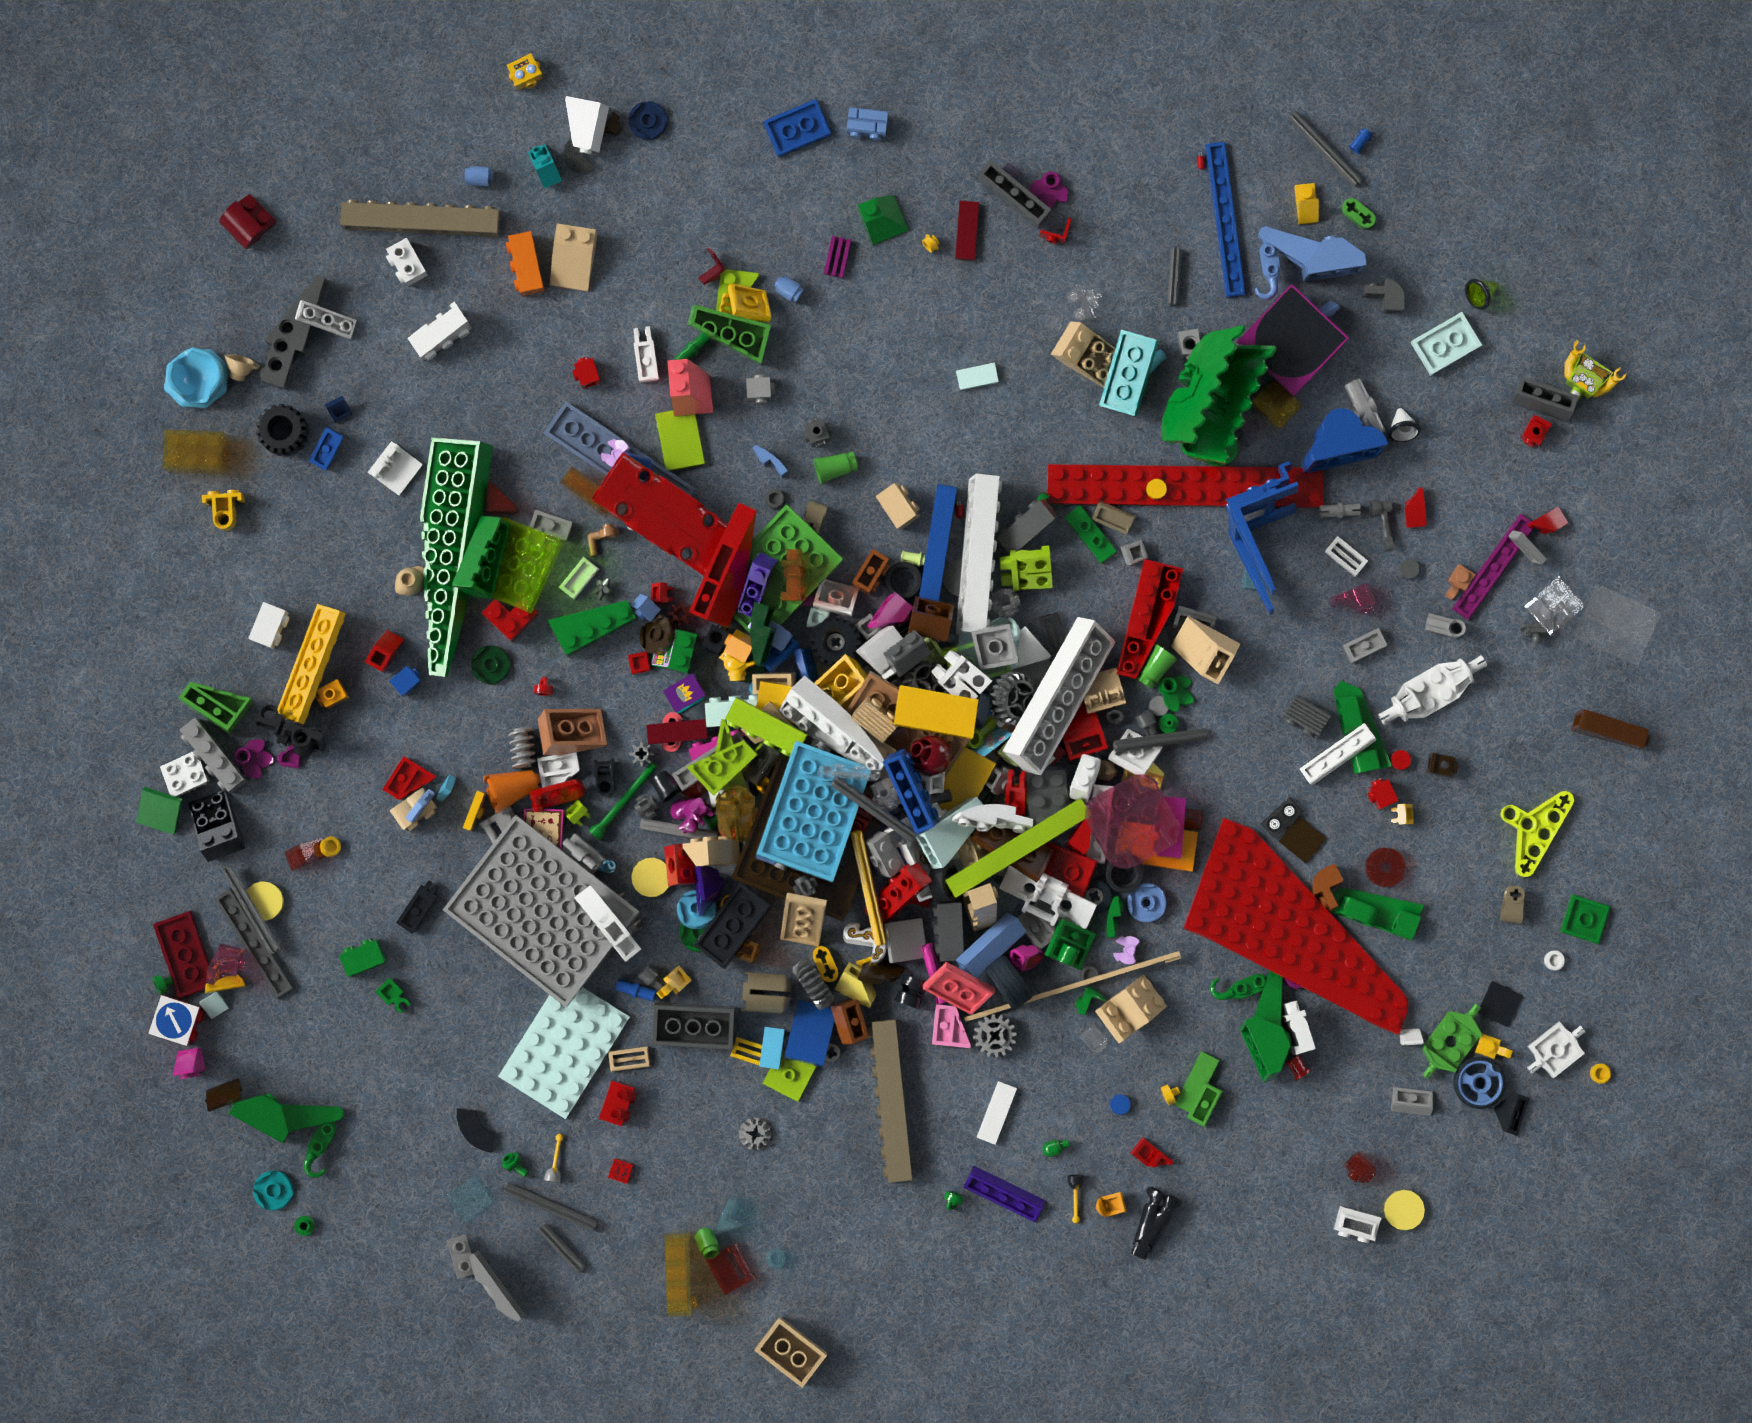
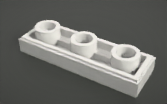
M303 300L300 301L295 320L347 339H351L357 321ZM326 316L328 317V323L325 322Z

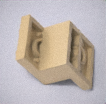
M1143 974L1110 998L1095 1012L1119 1044L1133 1032L1150 1022L1167 1005L1154 989L1152 983Z

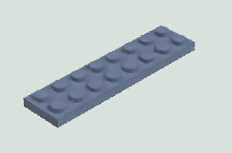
M565 401L544 432V435L605 476L612 467L602 461L601 453L611 455V451L614 449L607 442L612 439L625 442L630 447L627 452L649 458L567 401ZM649 458L651 465H653L652 471L655 474L666 478L690 496L696 491L694 487Z

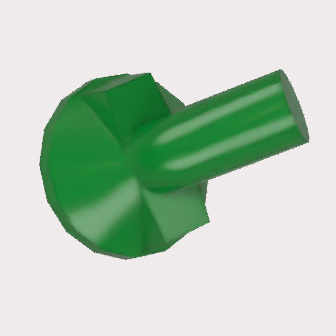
M516 1152L508 1153L504 1156L502 1163L504 1169L509 1172L515 1170L524 1178L529 1173L528 1170L519 1164L521 1158Z

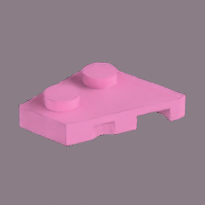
M936 1004L932 1044L970 1048L971 1045L957 1008L955 1006Z

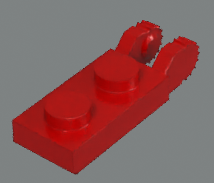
M1009 769L1005 805L1016 807L1015 815L1026 817L1027 773L1026 771H1021L1019 777L1020 785L1013 784L1015 771Z

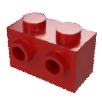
M612 1080L599 1119L619 1126L628 1123L631 1112L628 1111L630 1103L634 1104L637 1093L634 1092L635 1087Z

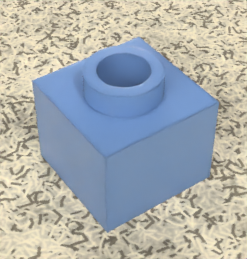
M642 594L630 605L635 610L633 613L636 617L650 622L661 610L649 597Z

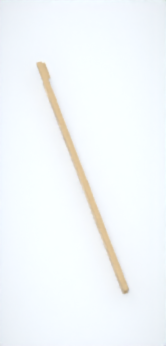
M1179 951L1062 986L1033 995L1026 1003L1164 960L1165 963L1180 959L1181 955ZM1007 1003L965 1016L964 1020L967 1022L1011 1007Z

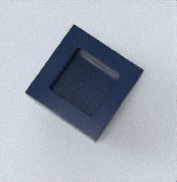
M343 396L325 404L335 423L352 415Z

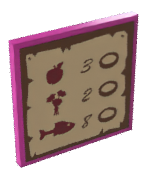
M524 809V821L562 850L564 810L544 809L541 812H534L532 809Z

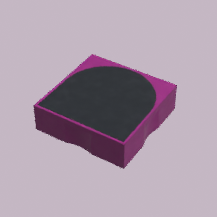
M1291 284L1237 343L1239 345L1276 346L1274 355L1265 361V364L1268 365L1267 371L1295 396L1350 338Z

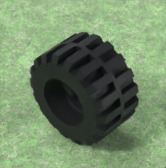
M279 404V406L272 405L271 409L268 410L266 408L264 410V415L260 414L258 417L260 421L256 422L258 427L256 434L259 437V442L269 452L275 453L277 456H290V453L296 454L298 452L297 449H302L304 442L307 443L308 438L306 436L307 434L309 435L308 424L303 415L292 406H285L284 404ZM280 420H289L293 425L291 435L285 440H275L272 436L273 426Z

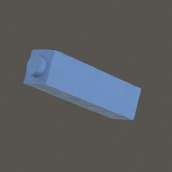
M1009 913L1001 917L956 959L960 966L959 969L976 978L980 976L992 962L998 959L1026 933L1017 917Z

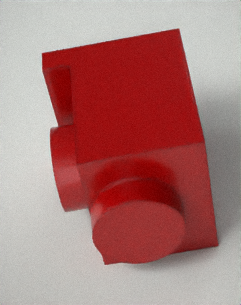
M1533 415L1520 438L1524 440L1523 443L1532 448L1534 446L1538 447L1552 424L1537 415ZM1533 429L1539 430V435H1535Z

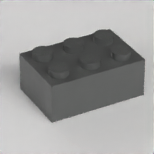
M1065 770L1045 771L1041 776L1027 773L1026 817L1033 819V826L1068 806Z

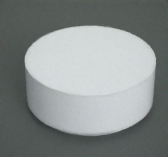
M1559 951L1548 952L1544 958L1545 966L1550 970H1560L1565 964L1564 955Z

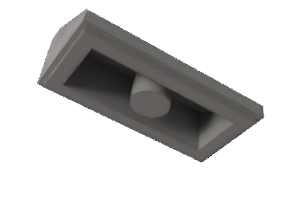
M1393 1087L1391 1111L1430 1116L1433 1111V1092Z

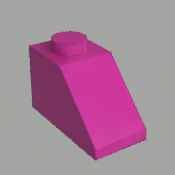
M895 592L886 597L867 627L872 629L885 626L895 627L900 623L904 624L911 615L909 613L913 607Z

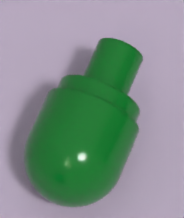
M1054 1139L1046 1142L1042 1147L1043 1154L1047 1157L1060 1155V1153H1063L1062 1149L1070 1147L1069 1140L1059 1141V1139Z

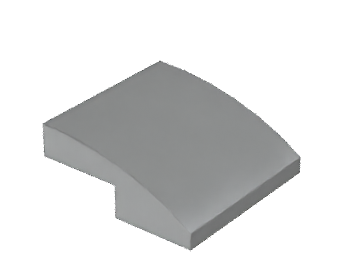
M1038 900L1033 904V906L1055 915V912L1051 910L1052 905L1042 900ZM1027 911L1023 912L1017 919L1026 930V937L1035 947L1042 949L1050 943L1060 917H1058L1054 926L1050 925V922Z

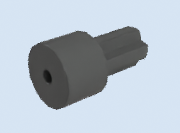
M1151 709L1135 716L1139 728L1144 729L1146 736L1158 734L1154 725L1156 720Z
M650 963L638 975L647 985L651 984L658 991L667 984L658 975L659 971Z

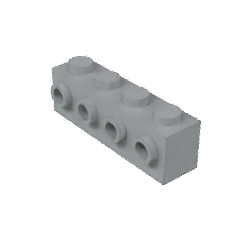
M194 718L180 729V732L183 734L180 736L187 745L191 744L195 749L193 754L199 761L203 759L207 765L205 769L211 776L215 775L218 778L217 784L224 792L227 790L233 793L248 781L200 719Z

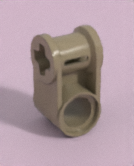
M809 500L804 521L813 526V529L819 534L828 506Z
M1512 885L1505 889L1500 913L1501 922L1522 923L1525 892L1520 886ZM1515 890L1519 895L1513 898V896H1510V893Z

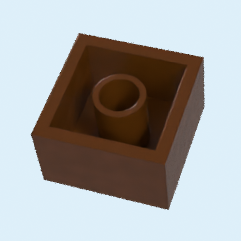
M915 596L908 633H912L915 630L921 637L931 638L936 642H947L954 605Z

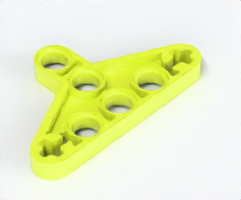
M1562 791L1528 813L1514 805H1507L1501 810L1502 820L1517 829L1515 871L1519 876L1529 877L1534 873L1574 803V797L1570 792ZM1565 795H1567V800L1569 801V803L1563 804L1561 808L1565 810L1564 813L1558 808H1553L1555 804L1557 807L1560 806L1562 800L1559 799L1560 796L1564 797ZM1508 808L1515 811V817L1512 820L1507 819L1505 816V811ZM1555 811L1559 814L1560 819L1557 823L1550 821L1549 815L1551 812ZM1526 818L1530 819L1533 824L1529 830L1524 829L1522 826V821ZM1545 828L1549 831L1550 836L1547 840L1540 838L1539 832L1541 829ZM1531 846H1537L1540 849V854L1537 857L1530 855L1529 850ZM1526 855L1529 859L1534 860L1535 863L1530 862L1527 867L1530 869L1529 872L1522 873L1520 865L1527 863L1528 860L1524 859Z

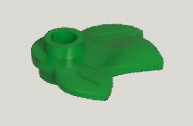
M1182 675L1174 678L1165 677L1158 683V690L1163 695V702L1169 710L1177 712L1179 705H1189L1194 702L1191 693L1187 689L1191 684L1189 678ZM1164 685H1168L1170 690H1167Z

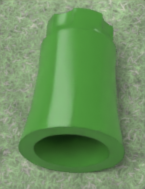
M853 452L813 459L820 484L858 470Z
M1155 644L1149 658L1140 670L1141 673L1136 679L1152 689L1178 659Z

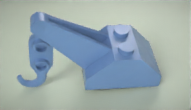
M1267 226L1262 227L1258 233L1259 240L1263 242L1259 254L1262 272L1270 284L1271 290L1269 293L1263 294L1259 291V288H1255V292L1259 298L1265 300L1271 299L1277 294L1278 280L1281 272L1278 253L1302 268L1303 282L1362 273L1367 265L1365 253L1344 238H1336L1335 235L1325 237V240H1322V242H1317Z

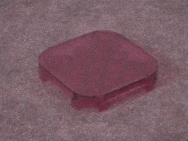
M1141 774L1131 776L1096 795L1088 802L1085 808V818L1089 828L1107 860L1117 868L1128 869L1137 866L1177 842L1181 827L1179 820H1176L1157 786L1158 782L1154 778Z

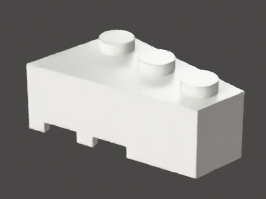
M455 302L450 305L452 309L444 315L439 313L436 315L437 319L429 325L425 324L408 337V340L423 361L425 359L427 361L433 359L437 355V351L442 348L444 350L448 349L453 345L454 340L457 338L462 339L470 333L469 330L472 328Z

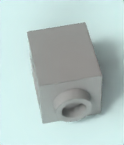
M1198 328L1178 332L1177 339L1181 358L1188 360L1192 350L1185 347V342L1191 341L1196 346L1200 341Z

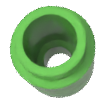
M708 1228L698 1230L694 1238L700 1254L705 1259L716 1257L719 1254L720 1247L714 1231Z

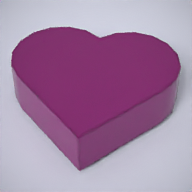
M290 745L286 751L278 755V763L284 767L300 769L301 757L295 753L293 745Z

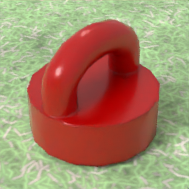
M542 677L539 685H534L533 693L535 695L550 696L553 694V686L548 685L547 677Z

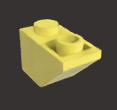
M849 962L835 990L844 996L858 1000L859 1004L870 1008L876 997L873 985L857 980L862 968Z

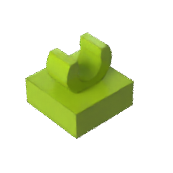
M578 799L564 812L573 824L577 823L579 826L583 825L579 820L583 815L588 819L590 818L587 808Z

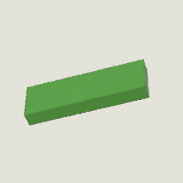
M1202 1051L1200 1052L1180 1091L1181 1094L1178 1095L1176 1103H1174L1175 1106L1190 1112L1204 1083L1209 1082L1219 1060Z

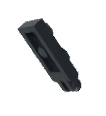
M430 880L425 886L421 885L396 922V924L414 934L438 897L435 893L439 886L435 885L432 890H429L433 883Z

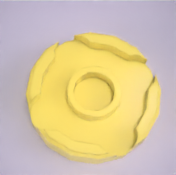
M646 858L638 862L632 872V884L635 890L647 897H658L665 893L669 888L666 864L656 858Z
M258 882L247 889V893L264 921L274 919L281 912L284 898L277 886L270 882Z
M1395 1191L1385 1202V1218L1397 1229H1413L1420 1224L1424 1217L1425 1208L1423 1201L1412 1191Z

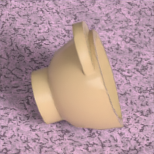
M236 354L224 355L230 371L229 377L234 380L244 381L245 376L249 375L253 369H260V365L250 358Z
M415 566L402 569L396 576V593L400 595L419 593L424 584V568Z

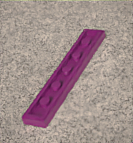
M1521 513L1518 515L1467 589L1453 606V611L1467 621L1470 619L1519 550L1508 535L1512 531L1523 532L1528 538L1535 528L1531 529L1527 526L1532 521Z

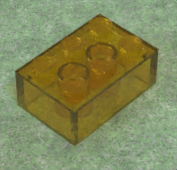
M164 429L162 469L166 472L226 474L228 435L220 431Z

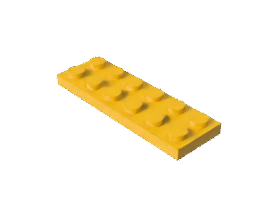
M317 604L277 709L278 713L284 715L285 719L304 725L346 613Z

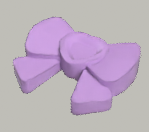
M612 439L607 442L614 449L611 451V455L601 453L602 461L606 462L610 467L614 465L623 452L626 453L630 449L621 440Z
M1132 936L1119 937L1116 942L1125 947L1123 948L1124 953H1113L1116 961H1121L1128 965L1135 964L1136 959L1134 955L1140 940Z

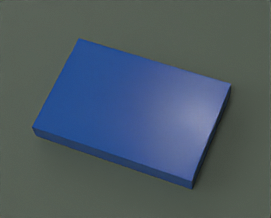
M817 99L763 121L778 158L832 136Z
M798 1000L784 1058L821 1067L824 1066L835 1021L831 1007L820 1010L814 1003Z

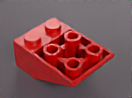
M1083 700L1061 739L1069 762L1080 759L1083 754L1092 755L1108 749L1096 713L1088 714Z

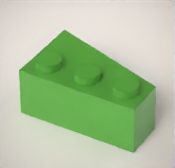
M189 682L179 696L183 704L230 735L254 703L249 697L224 692L193 682Z

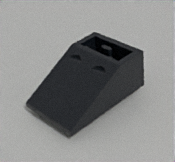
M221 790L188 803L199 849L207 862L245 849L242 833L226 791Z

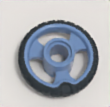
M1473 1057L1464 1061L1457 1068L1453 1085L1455 1093L1461 1102L1471 1108L1485 1109L1495 1105L1502 1098L1506 1081L1502 1069L1493 1060L1485 1057ZM1474 1064L1486 1065L1484 1073H1474L1470 1076L1465 1070ZM1497 1076L1498 1088L1494 1096L1490 1098L1487 1095V1091L1491 1087V1078ZM1479 1077L1484 1080V1085L1480 1089L1475 1085V1081ZM1468 1084L1473 1092L1478 1093L1476 1102L1470 1100L1463 1093L1461 1085Z

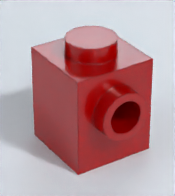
M583 357L578 359L577 363H574L575 370H572L575 381H580L582 389L601 383L593 358Z
M1380 778L1371 782L1372 787L1368 788L1367 796L1372 804L1375 803L1378 810L1399 801L1389 779L1383 781Z

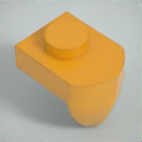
M1122 1192L1100 1197L1096 1203L1097 1212L1103 1217L1127 1212Z

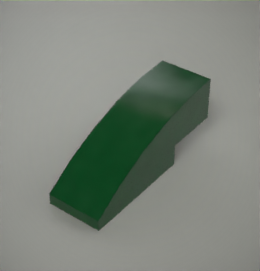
M754 602L750 626L752 653L756 665L766 666L777 629L770 626L775 607L761 602Z

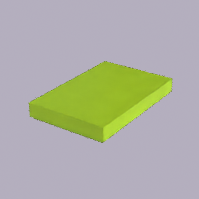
M673 410L656 413L665 468L669 471L705 465L696 415L674 416Z

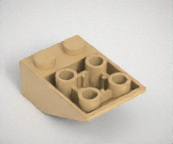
M1071 321L1051 355L1064 365L1104 388L1116 348L1084 324Z
M1187 616L1171 647L1200 675L1219 684L1236 655L1240 643Z

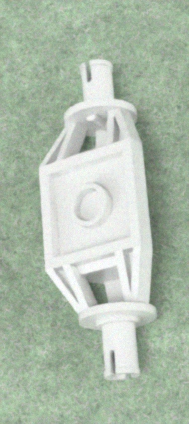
M1480 655L1467 664L1462 659H1458L1457 662L1441 663L1402 685L1397 695L1391 698L1393 706L1378 714L1380 719L1386 715L1388 716L1381 722L1386 725V723L1397 717H1401L1405 722L1408 719L1425 718L1461 696L1469 684L1474 683L1472 674L1487 667L1486 661L1478 665L1479 662L1484 660Z

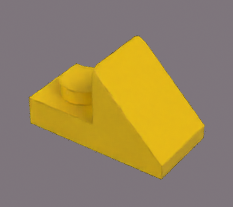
M1315 183L1295 185L1299 225L1318 223L1319 199H1316Z

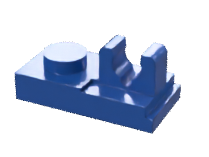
M326 427L309 462L327 471L344 436Z
M791 638L783 651L771 646L765 669L773 673L775 668L781 666L784 660L800 648L799 643Z
M811 648L794 651L795 662L801 672L796 674V678L806 676L815 683L819 677Z

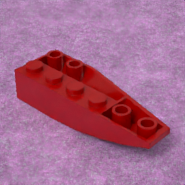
M738 503L706 570L689 610L690 613L729 628L746 583L757 510Z
M1144 559L1122 646L1117 675L1136 679L1174 608L1183 568Z

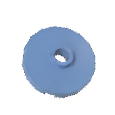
M1140 884L1127 897L1129 913L1140 922L1149 923L1156 921L1166 910L1167 900L1165 893L1154 884ZM1145 899H1148L1150 901V905L1148 907L1143 905V901Z

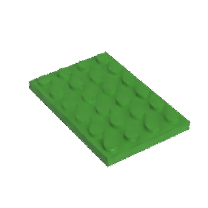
M786 504L752 540L747 577L752 562L759 553L778 560L762 603L775 607L772 621L782 625L844 558ZM782 562L787 563L789 569L788 578L784 576L783 571L786 566H782ZM736 609L733 617L750 633V629L747 627L751 622V617L738 612Z

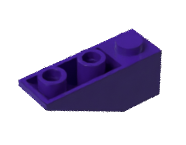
M763 553L757 555L752 562L737 608L738 612L751 617L754 602L762 603L772 579L777 559Z

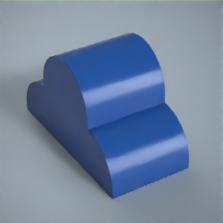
M1344 408L1332 410L1315 431L1314 444L1303 458V472L1307 474L1377 458L1388 445L1386 437L1377 428L1362 426L1359 417L1351 410Z

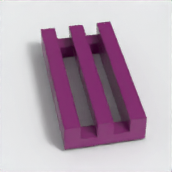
M832 236L824 275L843 279L851 239ZM835 242H838L833 270L831 272L829 271V267L834 249ZM842 243H844L846 247L840 273H836Z

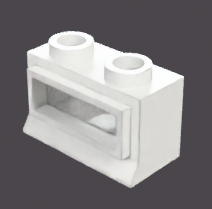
M1340 1206L1334 1229L1339 1231L1338 1235L1350 1238V1235L1358 1236V1241L1369 1243L1370 1240L1375 1241L1381 1218Z

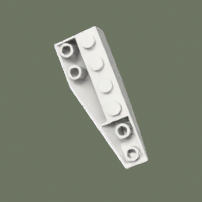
M806 676L801 678L790 689L779 712L798 726L800 730L806 732L817 741L824 743L837 753L853 762L866 766L875 775L881 772L884 767L882 755L859 724L833 698Z

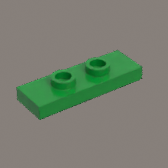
M1080 505L1064 517L1100 564L1117 552Z

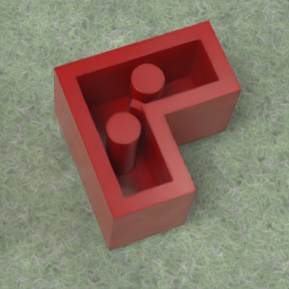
M524 598L510 612L496 599L482 612L511 642L540 615Z

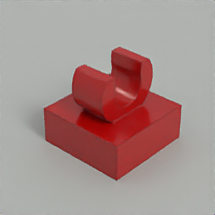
M664 582L651 584V600L655 604L673 601V598L667 597V591H672L673 587L667 586V583Z

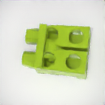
M1049 545L1041 546L1040 550H1019L1017 552L1016 550H1010V556L999 557L1000 570L1011 569V572L1001 573L1002 586H1013V591H1019V589L1053 588Z

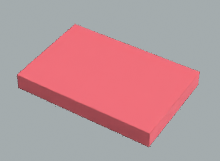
M948 962L940 967L923 984V990L970 1015L995 993V987Z

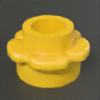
M925 235L926 237L922 240L924 247L930 253L935 250L938 251V245L940 244L938 239L934 235Z

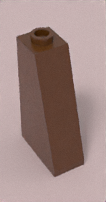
M1586 709L1575 713L1571 731L1638 750L1644 749L1650 740V735H1648L1649 729Z

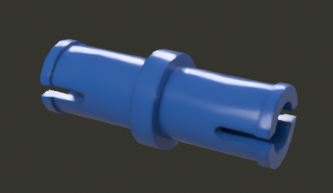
M620 978L615 987V991L632 995L631 997L635 999L639 997L651 1002L655 1000L657 990L640 986L638 982L634 984Z

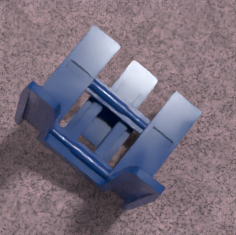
M1290 461L1279 465L1278 472L1281 478L1277 480L1276 478L1270 479L1264 485L1259 487L1257 485L1252 486L1246 492L1226 499L1228 503L1226 508L1229 514L1228 527L1230 529L1228 533L1269 615L1274 614V608L1259 573L1271 596L1276 594V588L1250 531L1296 513L1295 503L1275 510V501L1298 492L1299 485L1297 482L1289 485L1290 478L1287 472L1291 470ZM1264 508V515L1247 522L1245 521V515Z

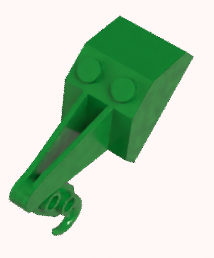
M1271 971L1266 976L1254 974L1235 982L1223 993H1219L1215 989V985L1220 979H1214L1210 984V992L1218 1000L1244 999L1262 992L1254 1017L1245 1020L1239 1029L1263 1084L1274 1080L1280 1073L1291 1046L1290 1035L1281 1026L1282 977Z
M269 1093L266 1096L257 1095L243 1099L231 1105L227 1112L228 1114L283 1143L287 1134L291 1131L318 1125L308 1143L307 1156L303 1167L309 1177L319 1178L324 1175L326 1169L315 1173L311 1170V1164L325 1152L336 1132L335 1122L343 1117L342 1108L338 1106L277 1103L279 1099Z

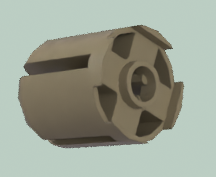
M744 971V974H748V981L743 982L742 1000L746 1001V1009L741 1011L782 1014L788 1010L791 997L750 994V990L791 992V981L788 976L784 974Z

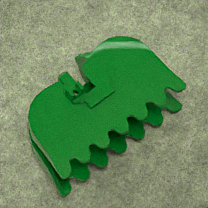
M1244 325L1212 331L1205 335L1192 350L1187 363L1184 364V371H1181L1179 375V381L1187 388H1177L1168 400L1161 424L1162 440L1169 445L1181 443V451L1191 459L1222 464L1228 462L1229 454L1226 451L1237 441V436L1234 435V432L1244 425L1245 419L1242 417V414L1251 408L1253 402L1250 400V396L1260 388V383L1257 379L1266 373L1268 365L1265 364L1267 358L1272 357L1276 351V346L1234 344V340L1244 333ZM1207 409L1208 411L1203 415L1204 410Z

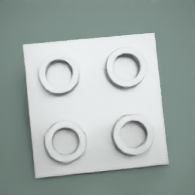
M391 441L368 473L400 496L423 464Z
M193 752L160 767L169 794L178 798L187 792L190 793L192 789L195 791L196 787L207 785V782L210 781L208 775H205L201 761L197 759Z

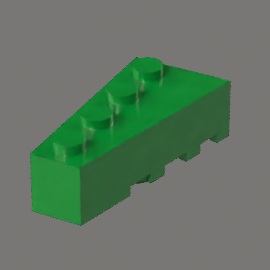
M625 600L547 621L566 656L569 657L637 621V618L628 601Z

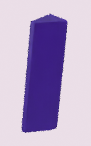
M976 1166L972 1167L963 1188L1033 1222H1036L1045 1204L1044 1199Z

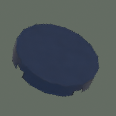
M653 101L638 103L629 114V126L632 133L642 140L659 138L667 127L665 110Z

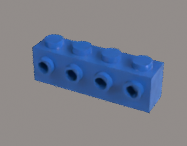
M902 749L888 755L884 759L883 764L915 833L918 834L935 827L939 815L936 808L932 807L930 803L929 792L927 789L924 790L921 784L922 778L920 773L914 769V761L911 754L907 753L906 749Z

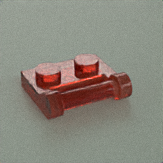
M738 1242L720 1251L716 1257L706 1259L724 1295L757 1278L755 1273L751 1272L741 1254ZM731 1252L745 1276L742 1279H739L727 1257Z

